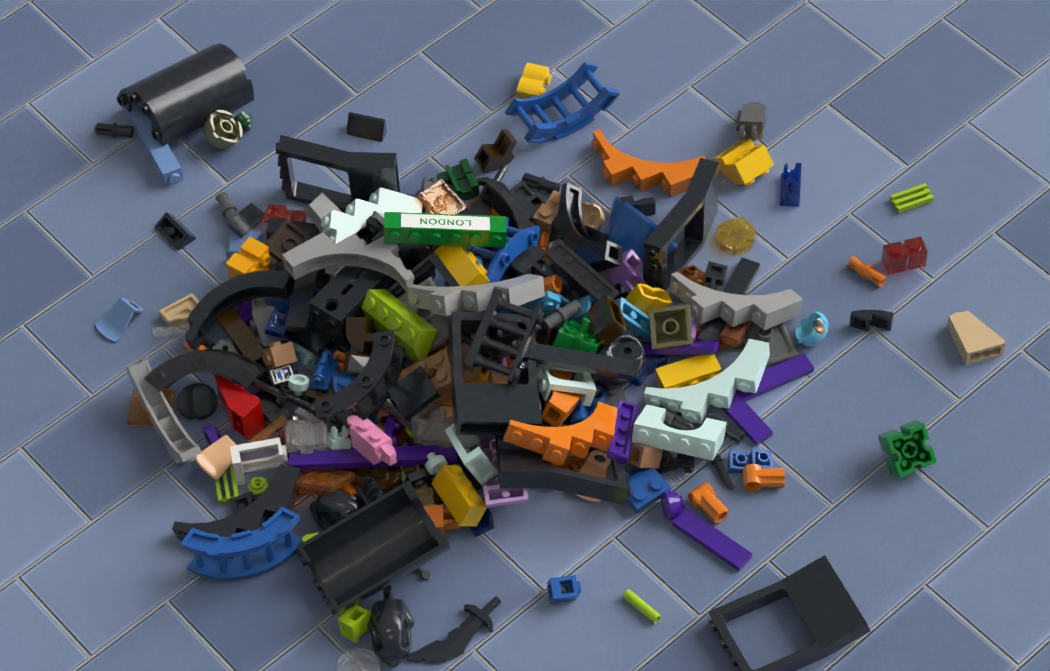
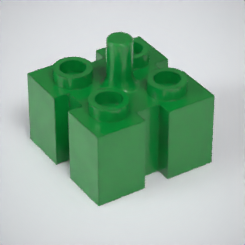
M583 318L581 324L574 321L565 322L559 330L553 346L597 354L602 341H599L594 336V329H588L590 320Z
M914 420L900 426L901 432L890 430L878 435L882 451L889 453L890 457L885 460L889 472L893 476L901 478L915 472L914 466L925 468L937 463L933 448L925 443L929 439L925 423Z

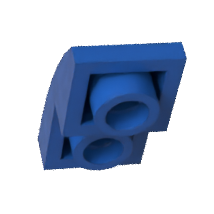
M753 448L750 453L730 450L728 453V472L743 473V467L748 464H757L761 468H773V452Z

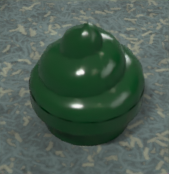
M243 111L233 118L236 122H240L242 130L250 131L252 123L250 114Z

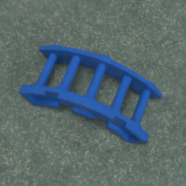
M584 62L569 79L553 90L532 98H515L510 103L505 114L519 116L525 123L529 131L524 138L528 143H545L547 139L555 138L558 140L584 128L595 120L593 117L601 110L603 112L606 111L620 93L617 89L603 87L593 75L598 68L597 64ZM587 80L598 92L596 97L589 103L578 90ZM571 94L583 107L572 115L560 102ZM554 105L564 119L551 122L543 110ZM535 113L543 124L533 123L527 114Z
M506 217L507 234L513 237L509 238L506 235L505 248H501L498 253L485 250L486 247L468 246L467 251H471L476 257L480 256L491 259L492 262L487 269L488 273L486 276L490 280L489 283L499 282L509 264L520 253L537 246L540 226H532L520 230L508 226L509 218ZM447 281L445 282L444 287H450Z
M281 506L270 519L262 523L260 528L253 531L247 530L235 533L228 537H220L218 534L206 533L192 528L180 543L182 549L195 555L187 566V570L198 575L216 579H240L271 570L290 558L298 550L297 546L302 544L301 538L292 534L291 531L300 521V515ZM265 548V550H263V551H261V552H258V553H256V554L250 555V553L257 552V551H259V550ZM242 556V558L226 559V557Z

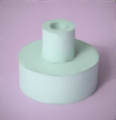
M301 374L292 375L289 377L288 387L294 391V395L300 396L303 391L308 390L309 378Z
M431 452L427 455L428 461L425 467L429 474H436L442 465H447L448 463L443 455L436 456L434 452Z

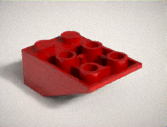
M214 375L219 399L233 430L249 441L265 425L260 399L255 395L247 393L241 385H236L221 376Z

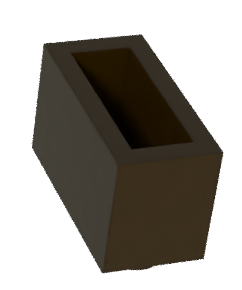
M608 295L602 297L588 309L591 317L590 322L594 328L593 334L599 341L603 340L610 345L627 331L620 304Z

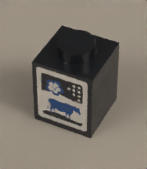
M291 363L267 370L271 386L280 389L281 385H288L289 377L298 374L297 370L293 371Z

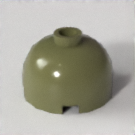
M225 110L215 111L204 123L203 132L205 138L212 146L218 149H227L234 146L243 134L240 122H236L232 118L234 115Z

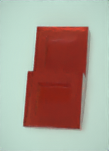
M268 204L262 220L269 223L271 217L306 222L308 216L305 211L288 210L286 205Z

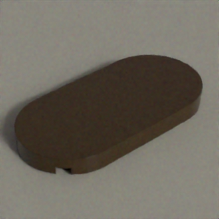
M400 466L329 469L334 474L360 486L366 477H372L382 492L393 489L402 479Z

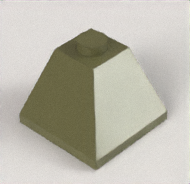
M689 304L649 309L653 350L693 345Z

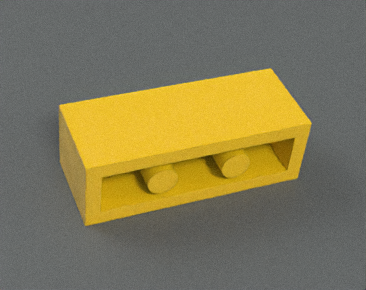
M441 245L435 250L437 256L460 286L487 284L490 282L486 276L488 272L480 263H476L478 259L471 251H467L468 246Z
M700 354L656 368L655 381L661 389L681 388L709 380L721 373L722 369L714 354Z
M442 465L432 482L433 487L459 526H477L487 509L481 496L476 492L459 465Z

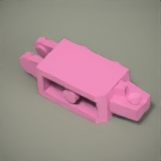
M354 415L347 418V424L350 426L348 434L351 435L353 448L373 465L384 461L391 466L397 462L392 439L369 419L363 421Z

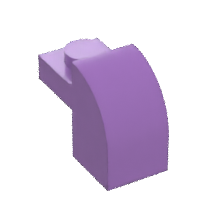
M632 249L622 253L620 266L611 268L609 271L612 283L614 285L620 283L628 294L637 284H646L638 274L643 266V262Z

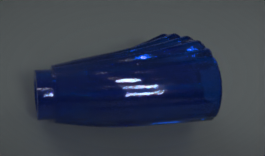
M645 356L644 368L629 383L634 386H642L644 380L654 373L656 368L667 365L666 356Z

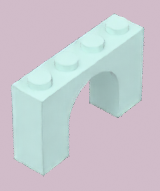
M646 404L634 423L633 443L713 461L724 441L727 422L706 418L703 425L698 429L678 430L664 424L665 408Z

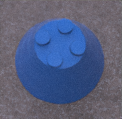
M616 196L613 200L605 234L610 235L608 241L623 247L622 253L632 249L643 262V243L658 225L628 202L622 204L620 202L621 198ZM674 240L668 246L667 254L678 247Z

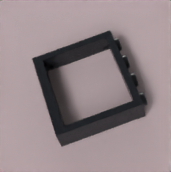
M434 251L410 270L415 278L413 280L414 285L436 268L450 287L460 286ZM398 282L387 289L396 298L406 293ZM449 340L429 352L427 357L449 346Z

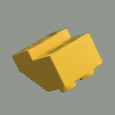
M752 139L739 140L713 158L714 161L719 162V170L735 185H750L755 181L754 178L765 175L769 172V168L774 166L765 145H754Z

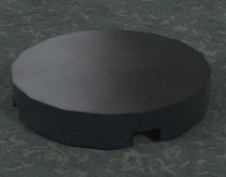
M191 384L185 387L177 398L179 412L189 420H204L210 417L217 409V394L207 384Z

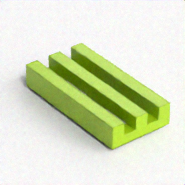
M924 183L890 195V200L897 212L901 213L933 202L934 196L933 194L931 195L930 189H927V185Z
M232 463L223 473L226 498H222L219 479L218 481L215 480L219 504L229 503L231 498L239 496ZM226 471L231 472L235 495L232 497L230 496Z

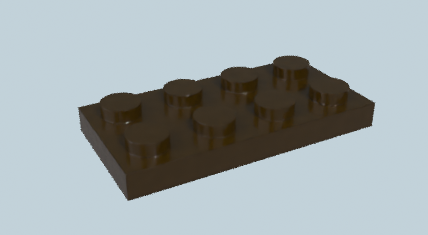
M286 219L265 245L269 247L270 255L278 262H284L282 254L302 244L304 236L308 234ZM326 268L318 271L315 288H319L320 291L330 280V274L325 273Z

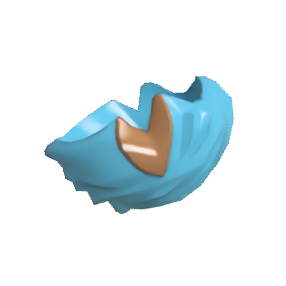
M813 312L808 318L800 320L801 327H796L795 336L798 339V343L810 347L816 346L828 332L827 318L820 312Z

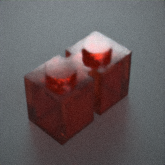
M921 236L904 240V244H901L899 241L883 245L882 262L888 275L905 271L907 257H909V270L926 266L928 250Z

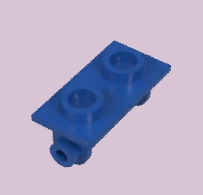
M326 350L321 354L309 388L329 390L333 374L336 372L340 362L333 358L331 351Z

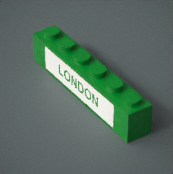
M384 212L383 243L502 248L506 246V216Z

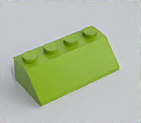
M368 289L361 308L365 317L374 320L373 329L377 332L395 330L396 347L403 346L404 353L416 363L425 359L438 330L386 289Z

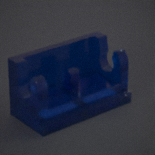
M796 163L793 170L788 169V164L784 165L783 173H781L780 206L799 207L802 163Z

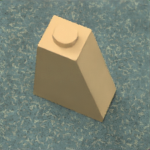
M968 310L949 315L947 329L965 365L1004 354L1006 344L1004 339Z

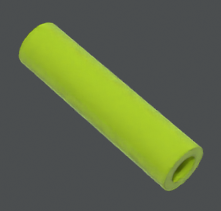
M628 589L623 594V598L654 624L659 622L661 615L634 592Z

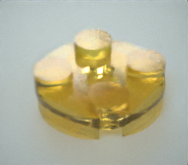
M744 217L729 219L718 225L716 241L723 251H732L733 254L738 255L748 252L753 247L756 231ZM734 234H738L739 238L737 239L736 237L731 236H733Z

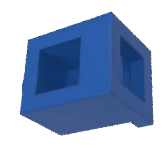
M576 575L550 578L546 583L550 604L576 600L581 593L580 582L576 581ZM561 588H565L567 593H561Z

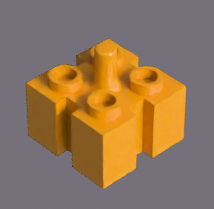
M249 237L243 243L238 254L234 253L226 262L227 273L231 274L228 277L229 280L250 272L273 270L269 247L252 237Z

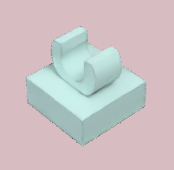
M332 426L331 433H325V442L331 450L351 449L352 441L348 437V429L345 426L342 427L340 433H338L335 426Z

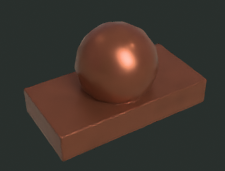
M749 320L734 327L727 323L720 333L718 341L725 343L729 348H738L743 343V338L751 326V321Z

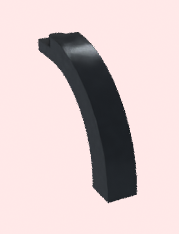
M277 270L255 271L234 277L214 288L203 297L187 318L191 328L187 330L185 339L190 349L198 350L212 324L219 316L233 306L260 297H277L288 300L295 284L292 275L289 272Z

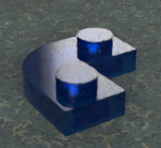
M290 306L279 310L275 309L272 312L265 327V334L282 339L285 338L288 332L286 330V322ZM311 313L307 328H311L313 324Z

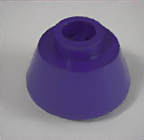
M664 491L660 495L665 518L671 520L682 513V508H685L682 496H678L676 492Z

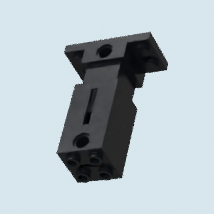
M370 216L366 220L369 244L384 236V226L377 219ZM397 244L399 247L398 257L401 259L406 270H412L433 252L421 244ZM344 266L309 302L314 329L319 333L326 334L334 342H339L345 346L348 342L346 336V317H365L361 306L368 289L387 290L397 281L384 273L369 268ZM435 269L424 278L427 279L431 276L434 279L436 277Z

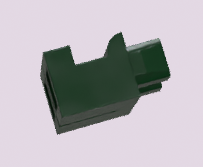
M467 158L459 160L460 164L453 167L445 165V171L436 174L439 186L450 185L443 188L446 191V200L456 198L457 203L479 197V184Z

